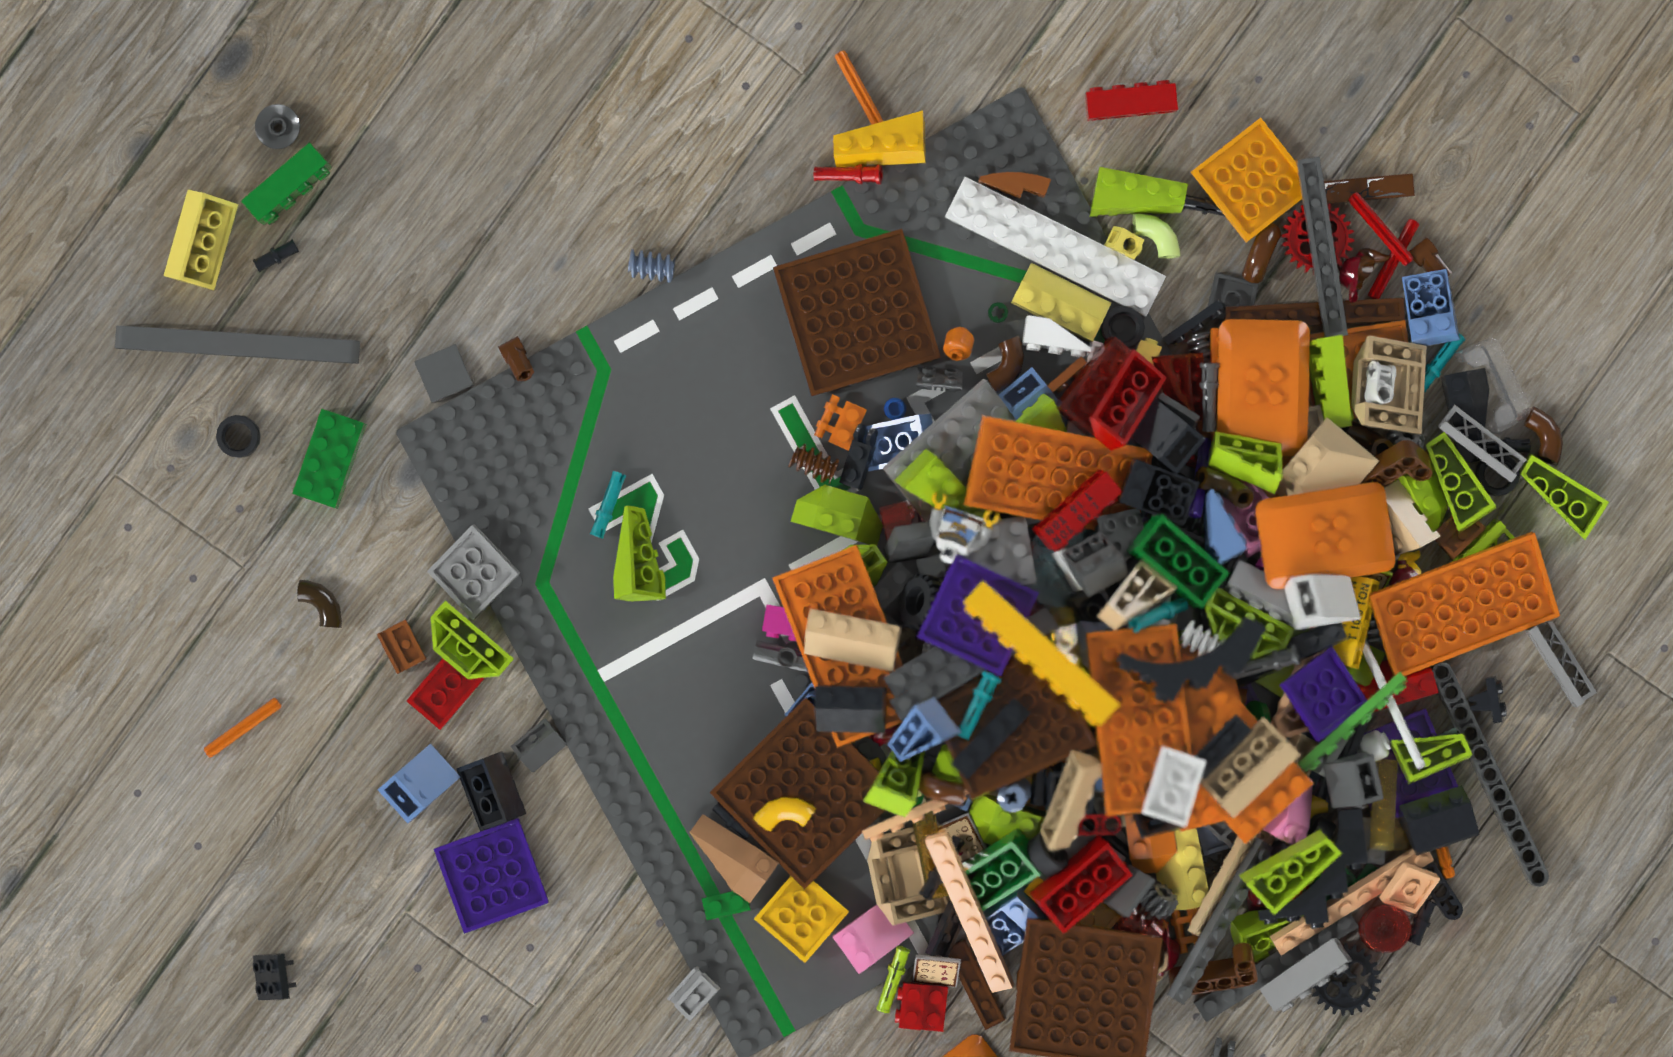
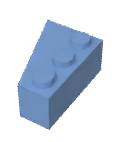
M933 697L913 707L888 742V745L898 759L903 761L961 732L944 711L943 707Z

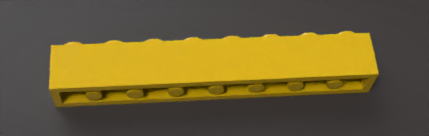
M984 581L963 602L966 606L964 610L973 618L977 616L983 621L981 625L989 633L994 631L1000 637L998 640L1007 649L1012 647L1017 652L1015 656L1022 663L1026 664L1028 662L1034 667L1032 671L1040 679L1046 678L1051 683L1050 688L1058 695L1063 693L1068 698L1067 703L1076 711L1080 709L1086 714L1084 718L1091 725L1097 724L1100 727L1120 705Z

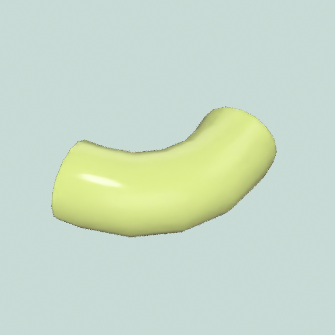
M1133 214V234L1152 239L1157 246L1158 258L1171 259L1180 257L1177 236L1166 222L1153 215Z

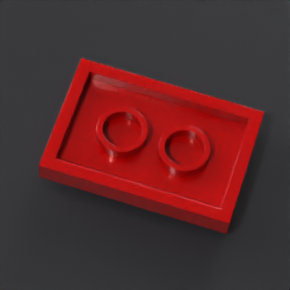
M442 658L406 701L441 730L485 678L467 679Z

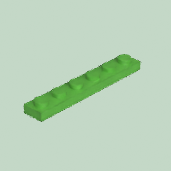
M1399 672L1298 764L1306 772L1309 769L1311 771L1315 770L1322 763L1320 759L1324 755L1330 756L1338 749L1337 744L1342 739L1347 741L1355 734L1354 729L1359 724L1363 726L1373 717L1371 713L1377 708L1379 711L1390 702L1388 700L1390 696L1394 693L1396 695L1400 694L1407 687L1405 683L1408 680Z

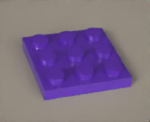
M1333 647L1322 651L1279 684L1316 741L1326 737L1367 702V699Z

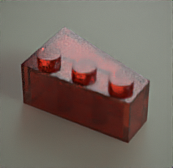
M1203 353L1151 357L1154 366L1167 377L1161 386L1163 394L1199 415L1198 421H1203V389L1200 386V382H1202L1200 363H1204Z
M906 501L879 508L887 541L895 527L911 525V519L915 518L912 504L907 505Z

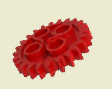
M1329 203L1327 206L1330 222L1335 226V232L1332 234V237L1337 238L1336 242L1333 241L1336 262L1338 266H1342L1340 258L1347 260L1349 257L1345 254V251L1351 252L1353 250L1348 246V243L1354 242V239L1349 238L1348 235L1352 234L1354 230H1347V226L1351 224V221L1344 222L1343 219L1346 214L1337 215L1339 208L1337 207L1334 211H1331V204ZM1301 205V213L1294 210L1293 215L1295 218L1287 217L1290 225H1283L1282 227L1288 232L1281 235L1282 238L1287 239V242H1284L1281 246L1288 247L1289 250L1284 255H1292L1290 263L1298 262L1296 269L1303 265L1305 266L1304 273H1307L1312 268L1314 275L1311 252L1306 255L1300 251L1302 243L1309 244V239H1298V235L1308 236V232H1305L1301 226L1302 222L1306 221L1304 207Z

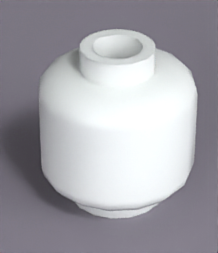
M1374 730L1363 735L1357 753L1367 752L1374 755L1375 762L1386 758L1389 755V749L1392 747L1384 732L1380 733Z

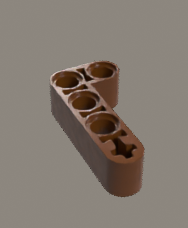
M1412 440L1400 441L1375 456L1379 462L1360 484L1378 482L1384 487L1406 473L1416 481L1428 480L1432 476L1429 454Z
M1248 943L1236 944L1232 948L1233 958L1209 961L1191 995L1255 984L1258 978L1252 946ZM1182 966L1174 967L1168 971L1170 988Z

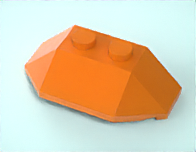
M1124 814L1132 865L1143 873H1158L1177 852L1175 831L1141 839L1133 814Z

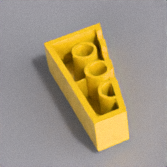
M923 110L833 135L836 167H856L858 164L877 166V164L926 163Z

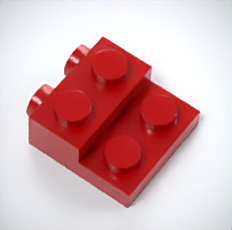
M903 982V987H898L897 1000H901V1007L896 1009L895 1023H899L898 1027L903 1029L943 1032L948 987Z

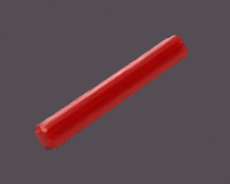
M1357 192L1349 197V203L1404 266L1408 265L1414 259L1413 256Z
M1413 219L1407 221L1398 237V240L1406 249L1419 227V223ZM1392 251L1389 254L1390 258L1385 261L1368 293V296L1372 299H1380L1400 262Z

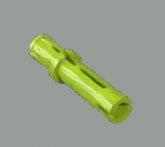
M897 946L892 963L888 965L887 969L889 972L876 1007L880 1012L890 1013L901 976L906 971L904 967L910 950L906 947ZM898 961H899L900 963H899L898 969H897V971H896V975L894 976V973H895V970H896V968H897ZM891 983H892V987H891L889 996H888V998H887V994H888L890 985H891Z

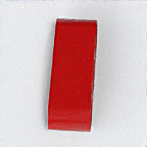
M1085 814L1084 819H1080L1078 824L1077 836L1116 834L1122 829V819L1119 815ZM1090 818L1094 820L1095 828L1093 831H1087L1084 828L1083 822L1085 819ZM1108 818H1115L1118 821V828L1116 830H1109L1106 827Z

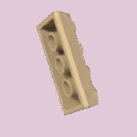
M810 609L806 627L804 654L894 671L902 627Z
M1264 717L1252 728L1253 732L1206 780L1203 777L1200 780V784L1233 818L1300 755Z
M1071 750L1040 830L1048 849L1057 850L1070 847L1072 840L1076 839L1080 819L1083 820L1086 814L1087 801L1093 797L1095 781L1100 778L1102 773L1101 764L1096 756Z

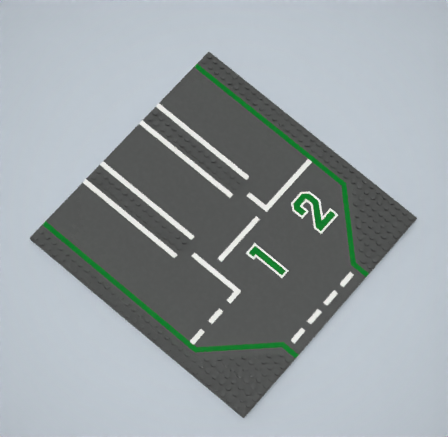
M1023 87L1010 92L925 139L926 163L882 165V184H877L876 182L858 184L856 181H849L679 274L672 279L671 283L665 282L528 357L535 373L527 381H517L511 368H508L396 431L397 437L455 542L475 524L520 572L490 606L690 970L692 971L694 967L698 966L702 973H705L721 988L708 1003L738 1057H750L884 983L889 972L887 969L888 965L892 963L896 952L895 947L877 962L858 974L833 938L836 932L877 904L867 861L872 842L870 838L865 840L863 833L814 880L842 904L849 913L806 963L754 920L755 916L791 875L778 864L754 899L749 903L751 910L706 920L702 898L732 890L690 834L694 825L704 814L742 838L733 828H728L726 822L712 811L718 801L711 795L710 791L786 717L784 714L812 683L808 672L752 660L756 640L800 650L796 641L788 640V635L780 634L779 638L767 637L766 632L762 631L766 604L783 607L773 577L842 551L849 545H868L790 522L796 501L823 485L868 497L883 524L877 547L885 559L883 549L894 528L919 523L916 510L883 469L869 471L862 490L839 483L849 451L829 443L831 433L825 431L822 439L814 436L817 429V421L821 420L824 414L826 401L829 402L833 394L840 397L837 406L842 409L846 401L867 409L861 424L869 426L892 421L885 415L884 405L891 398H899L906 405V413L902 418L931 413L934 423L982 379L988 382L986 373L993 371L1001 363L1002 355L998 344L1016 336H1019L1022 342L1025 318L1027 315L1038 317L1011 303L1031 263L1111 302L1108 312L1122 306L945 218L964 177L978 183L980 176L988 174L1023 172L1051 179L1044 198L1023 191L1019 199L993 188H987L1102 245L1105 244L1107 237L1096 217H1089L1091 208ZM902 228L941 358L812 397L773 267ZM996 302L1003 303L1008 308V316L1001 323H994L988 317V309ZM994 307L993 310L995 311L992 312V316H997L1001 319L1004 310ZM1148 313L1146 317L1142 316L1145 330L1141 340L1145 341V338H1150L1158 341L1157 345L1161 346L1162 349L1156 368L1167 377L1155 398L1158 399L1161 393L1193 412V408L1201 406ZM1128 315L1116 316L1110 323V332L1119 341L1130 340L1136 333V323ZM1101 324L1094 341L1109 345L1103 338ZM956 327H964L974 336L971 356L960 361L952 360L943 350L947 332ZM1072 334L1087 346L1090 345V342ZM1136 344L1132 348L1125 350L1131 352L1133 349L1136 350L1138 344ZM1022 345L1024 361L1022 371L1017 379L1032 367L1048 385L1079 357H1072L1071 352L1063 351L1062 355L1048 353L1049 349L1041 348L1039 352L1026 350V346ZM924 366H933L938 370L955 368L963 372L962 389L956 392L945 391V388L941 391V387H937L936 390H934V387H932V390L921 389V387L916 386L918 368H923ZM1073 376L1066 381L1068 386L1059 394L1056 391L1053 392L1069 415L1080 376L1076 379ZM833 413L829 425L835 427L840 415ZM805 443L807 452L812 447L815 448L814 455L822 451V459L830 455V463L839 459V465L830 484L829 479L822 483L821 475L813 479V471L805 475L804 467L799 472L796 471V463L791 468L788 467L797 446L800 448ZM1198 449L1194 453V455L1196 456L1198 454ZM1185 464L1179 472L1190 480H1194L1195 469ZM616 471L626 475V478L613 509L612 521H609L604 538L601 539L590 535L597 516L595 515L596 510L599 511L612 472ZM625 506L645 509L652 532L650 538L653 550L657 549L658 557H656L658 567L659 570L663 569L665 576L666 599L633 602L614 599L613 575ZM1008 514V516H1007L1006 518H1013V517H1020V516H1018V515H1013V514ZM1174 524L1176 527L1191 532V524L1185 528H1182L1181 524ZM1199 528L1191 533L1199 536ZM937 544L932 545L925 558L940 555L943 550L937 548ZM919 559L900 562L913 575L919 574L916 560ZM1246 561L1247 564L1256 567L1254 564ZM898 562L886 564L878 583ZM1057 568L1054 581L1036 576L1037 584L1026 586L1039 592L1028 618L1044 608L1048 609L1052 617L1074 615L1065 600L1075 592H1073L1059 568ZM882 608L883 613H884V615H885V618H886L888 624L896 625V626H901L902 629L905 628V624H904V623H902L901 625H899V624ZM906 641L901 644V647L906 644ZM784 651L781 654V661L783 663L790 664L793 662L794 656L790 651ZM1252 682L1251 685L1259 701L1265 703L1270 711L1271 723L1272 718L1277 713L1278 702L1281 698L1257 683ZM1095 728L1093 731H1091V733H1092L1094 739L1097 738V733H1096V728ZM869 736L851 742L869 761L879 757L882 766L892 750L889 745L879 746ZM924 758L922 771H932L935 763ZM924 796L921 804L932 799ZM971 803L967 811L951 804H945V810L933 814V811L924 814L925 818L913 823L912 820L903 823L904 828L902 829L933 822L935 827L968 813ZM885 810L870 826L898 814ZM1125 826L1114 835L1128 846ZM889 829V830L884 831V832H882V833H883V834H886V833H890V832H892V831H891V829ZM752 835L745 840L774 859ZM943 913L907 922L914 933L898 945L910 950L904 967L906 970L914 966L916 955L929 956L925 951ZM963 926L955 943L967 937ZM898 961V965H897V968H896V970H895L894 976L896 975V971H897L898 966H899V963H900L899 961Z

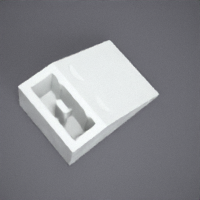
M1028 315L1025 318L1022 345L1026 346V350L1039 352L1041 348L1049 349L1048 353L1062 355L1063 351L1071 352L1072 357L1079 358L1081 356L1084 358L1085 354L1091 352L1089 346L1050 318Z
M1312 574L1290 578L1284 589L1295 630L1361 618L1350 577L1344 575Z

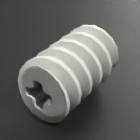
M1193 620L1188 624L1179 641L1183 640V648L1189 644L1191 645V653L1199 649L1198 657L1208 653L1225 640L1223 639L1218 643L1219 635L1217 634L1210 638L1211 630L1209 629L1202 633V625L1194 629L1195 621Z

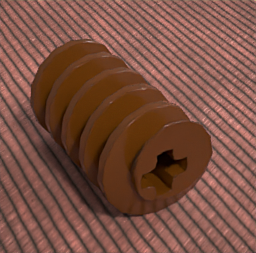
M805 443L800 448L797 446L788 467L791 468L796 463V471L799 472L804 467L805 475L813 471V479L821 475V482L824 483L829 479L830 484L839 465V459L830 463V455L822 459V451L814 455L815 448L812 447L807 452Z

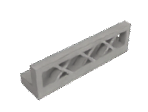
M1456 405L1451 408L1438 425L1441 430L1510 482L1515 479L1517 471L1527 460ZM1457 412L1463 416L1464 426L1453 427L1448 421ZM1466 420H1468V421H1469L1470 423H1472L1473 425H1468V426H1467ZM1477 427L1481 430L1482 440L1472 441L1468 438L1467 429ZM1465 429V435L1459 430ZM1484 433L1488 435L1490 439H1485ZM1496 441L1499 444L1500 453L1489 454L1486 452L1485 442ZM1476 443H1482L1483 449ZM1502 447L1509 452L1503 453ZM1514 455L1519 461L1510 470L1504 465L1503 456ZM1499 456H1500L1501 462L1498 461V460H1497L1496 458H1494V457H1499Z
M1552 620L1526 630V633L1573 707L1582 705L1586 699L1597 693ZM1545 624H1548L1552 630L1550 640L1544 639L1539 631V628ZM1554 635L1559 642L1553 641ZM1552 643L1561 645L1564 649L1562 659L1556 658L1551 650ZM1566 654L1569 657L1570 661L1565 660ZM1564 662L1573 664L1576 668L1574 678L1568 677L1563 669ZM1578 673L1581 676L1582 680L1577 679ZM1576 681L1585 683L1589 692L1580 696L1575 688Z

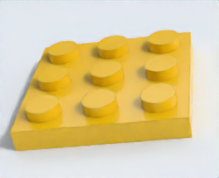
M790 876L755 916L754 920L806 963L849 911L815 881L804 890Z

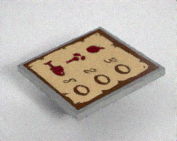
M969 812L931 828L933 835L948 831L950 838L954 835L965 842L958 853L961 863L987 848Z
M916 955L912 983L957 988L961 959Z

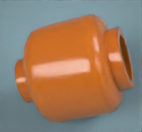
M956 327L949 330L943 346L944 353L954 361L968 359L972 353L974 336L964 327Z

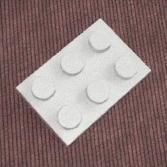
M1161 747L1141 813L1186 827L1206 761Z

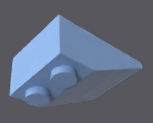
M931 413L865 426L866 430L863 438V443L865 444L868 431L872 427L878 429L874 445L875 450L868 472L882 469L933 424Z

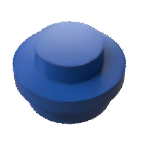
M891 398L884 405V413L891 420L901 419L906 413V405L899 398Z

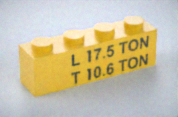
M1361 576L1350 578L1361 618L1342 622L1348 640L1333 646L1345 667L1359 670L1373 613L1369 595L1377 591L1380 584L1379 581Z

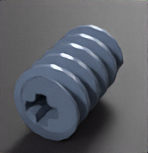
M631 249L628 273L630 271L632 278H635L639 272L641 279H644L648 273L650 280H653L657 275L660 282L666 276L667 282L671 283L676 256L671 261L670 254H667L665 259L662 260L661 253H658L656 258H653L652 252L649 251L647 257H644L643 250H640L638 256H635L634 249Z
M1023 778L1002 787L998 793L1000 806L1008 812L1020 810L1030 798V782Z

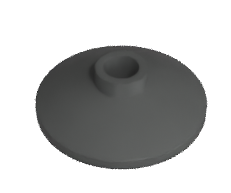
M281 104L267 106L258 114L255 121V132L258 139L265 146L272 149H283L293 144L300 132V122L298 116L291 108ZM276 124H282L283 128L281 131H275Z

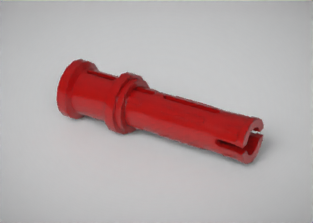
M858 164L856 167L815 166L814 171L816 172H813L814 181H856L858 184H863V182L882 184L883 180L881 164H877V166Z

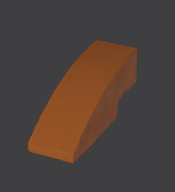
M1002 172L980 176L978 183L1019 199L1023 191L1044 198L1051 179L1023 172Z

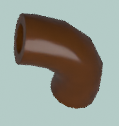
M1271 223L1256 235L1242 272V276L1246 281L1250 283H1260L1263 281L1271 256L1281 237V230L1277 225Z
M1019 336L998 344L1002 355L1001 363L996 369L986 373L988 382L996 393L1003 391L1015 382L1022 371L1024 352Z
M1533 406L1526 417L1524 426L1533 430L1539 437L1540 449L1537 458L1549 464L1558 465L1563 446L1561 431L1550 415Z
M929 770L921 771L918 790L924 796L943 803L962 806L965 796V786L963 783L939 778Z

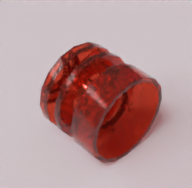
M1139 902L1130 916H1121L1113 928L1114 930L1162 936L1169 922L1164 918L1157 919L1155 915L1148 920L1146 917L1149 912L1145 911V908L1140 913L1138 912L1142 906Z
M1377 905L1369 908L1362 915L1358 924V933L1361 941L1367 948L1375 952H1394L1399 950L1408 942L1411 935V924L1408 916L1402 909L1393 905ZM1382 924L1388 928L1384 931V935L1382 932H1378V927H1381Z

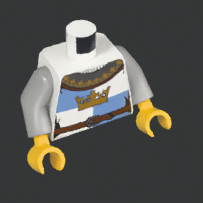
M937 492L934 493L932 501L935 507L932 508L930 527L932 537L937 541V548L943 550L940 557L941 560L946 563H953L956 554L967 558L970 553H975L986 546L994 529L992 526L1000 521V515L996 514L995 519L991 521L990 514L992 510L987 511L984 519L948 506H945L943 509L942 505L947 501L946 494L943 495V501L939 503L936 501Z

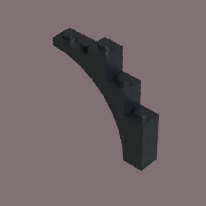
M1244 616L1234 632L1220 645L1208 653L1188 661L1151 663L1135 659L1121 652L1117 656L1116 661L1120 663L1118 667L1124 671L1131 673L1134 670L1139 673L1140 676L1138 678L1148 684H1151L1152 681L1155 682L1151 690L1156 693L1154 698L1166 704L1168 700L1174 702L1186 679L1189 680L1188 685L1197 690H1200L1201 687L1207 689L1219 666L1223 667L1221 672L1232 678L1234 674L1241 676L1266 627Z
M1361 809L1338 811V834L1335 846L1342 854L1325 868L1319 879L1306 892L1288 902L1275 915L1269 909L1258 911L1259 920H1264V924L1278 923L1277 918H1287V922L1301 921L1300 916H1304L1305 925L1310 924L1311 929L1322 928L1324 923L1329 922L1326 895H1330V899L1344 898L1343 893H1348L1345 866L1349 865L1350 869L1363 868V864L1368 863Z

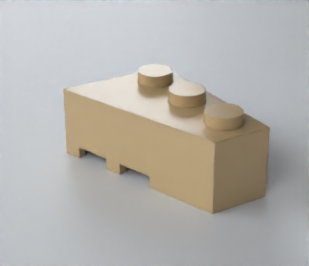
M1399 480L1384 486L1396 555L1421 548L1440 537L1437 531L1432 532L1426 524L1427 517L1424 514L1420 515L1413 506L1415 501Z
M1140 560L1097 617L1116 631L1129 623L1131 618L1140 616L1167 600L1177 587L1144 561Z

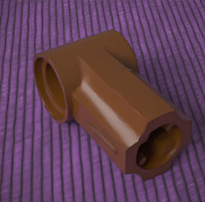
M1425 238L1409 251L1414 258V262L1419 267H1422L1425 272L1447 269L1448 276L1452 274L1438 255L1437 248L1428 238Z
M517 336L498 346L517 381H527L535 372L526 356L527 352L519 337Z

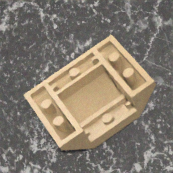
M1367 336L1353 363L1351 407L1362 425L1417 435L1422 434L1427 346ZM1371 361H1378L1381 365L1387 366L1390 364L1396 367L1394 397L1389 403L1379 405L1368 403L1365 400L1366 371Z
M1326 417L1310 439L1286 467L1282 469V477L1276 493L1281 497L1357 485L1362 482L1379 460Z
M933 822L883 834V837L872 841L867 861L876 903L892 925L943 913L949 902V894L944 883L939 885L932 900H927L919 895V891L928 878V872L932 871L935 867V862L925 842L927 836L933 835L931 828L934 827Z

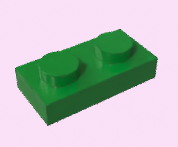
M733 891L702 898L706 920L751 910L749 902Z

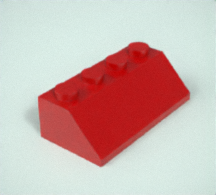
M1135 349L1128 355L1090 417L1095 438L1110 451L1124 447L1167 378Z
M1388 660L1382 661L1379 667L1388 683L1394 677ZM1431 667L1404 676L1408 680L1405 683L1407 687L1398 695L1394 693L1393 697L1397 705L1439 693ZM1374 677L1367 686L1357 684L1367 701L1380 690Z
M1098 835L1069 859L1067 867L1054 876H1049L1029 894L1064 934L1133 875L1109 843Z

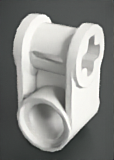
M1371 361L1366 371L1365 400L1368 403L1379 405L1389 403L1394 397L1396 367L1390 364L1387 366L1381 365L1378 361Z

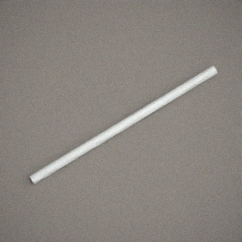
M1366 640L1363 655L1379 689H1381L1387 682ZM1392 695L1388 698L1390 702L1387 706L1417 769H1421L1426 765Z

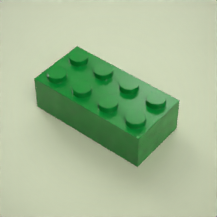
M309 142L242 199L241 202L258 222L264 226L267 223L271 225L279 218L278 214L283 209L287 211L296 204L295 199L301 194L303 196L308 194L314 188L312 185L318 179L323 181L330 175L329 170L332 166Z
M321 408L292 494L338 509L367 424Z
M1163 515L1153 516L1127 549V552L1137 561H1144L1175 585L1177 589L1174 592L1179 597L1185 598L1184 601H1187L1192 608H1203L1229 574L1224 567Z
M1018 828L962 863L982 911L1037 878L1042 873L1031 861L1027 851L1029 840Z

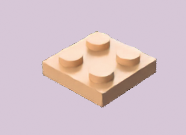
M1404 862L1379 898L1383 903L1416 914L1440 881V878L1436 873Z

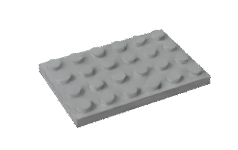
M982 379L882 468L924 522H928L934 506L907 491L894 480L927 449L937 456L967 489L982 415L1016 421L1007 406L985 379Z

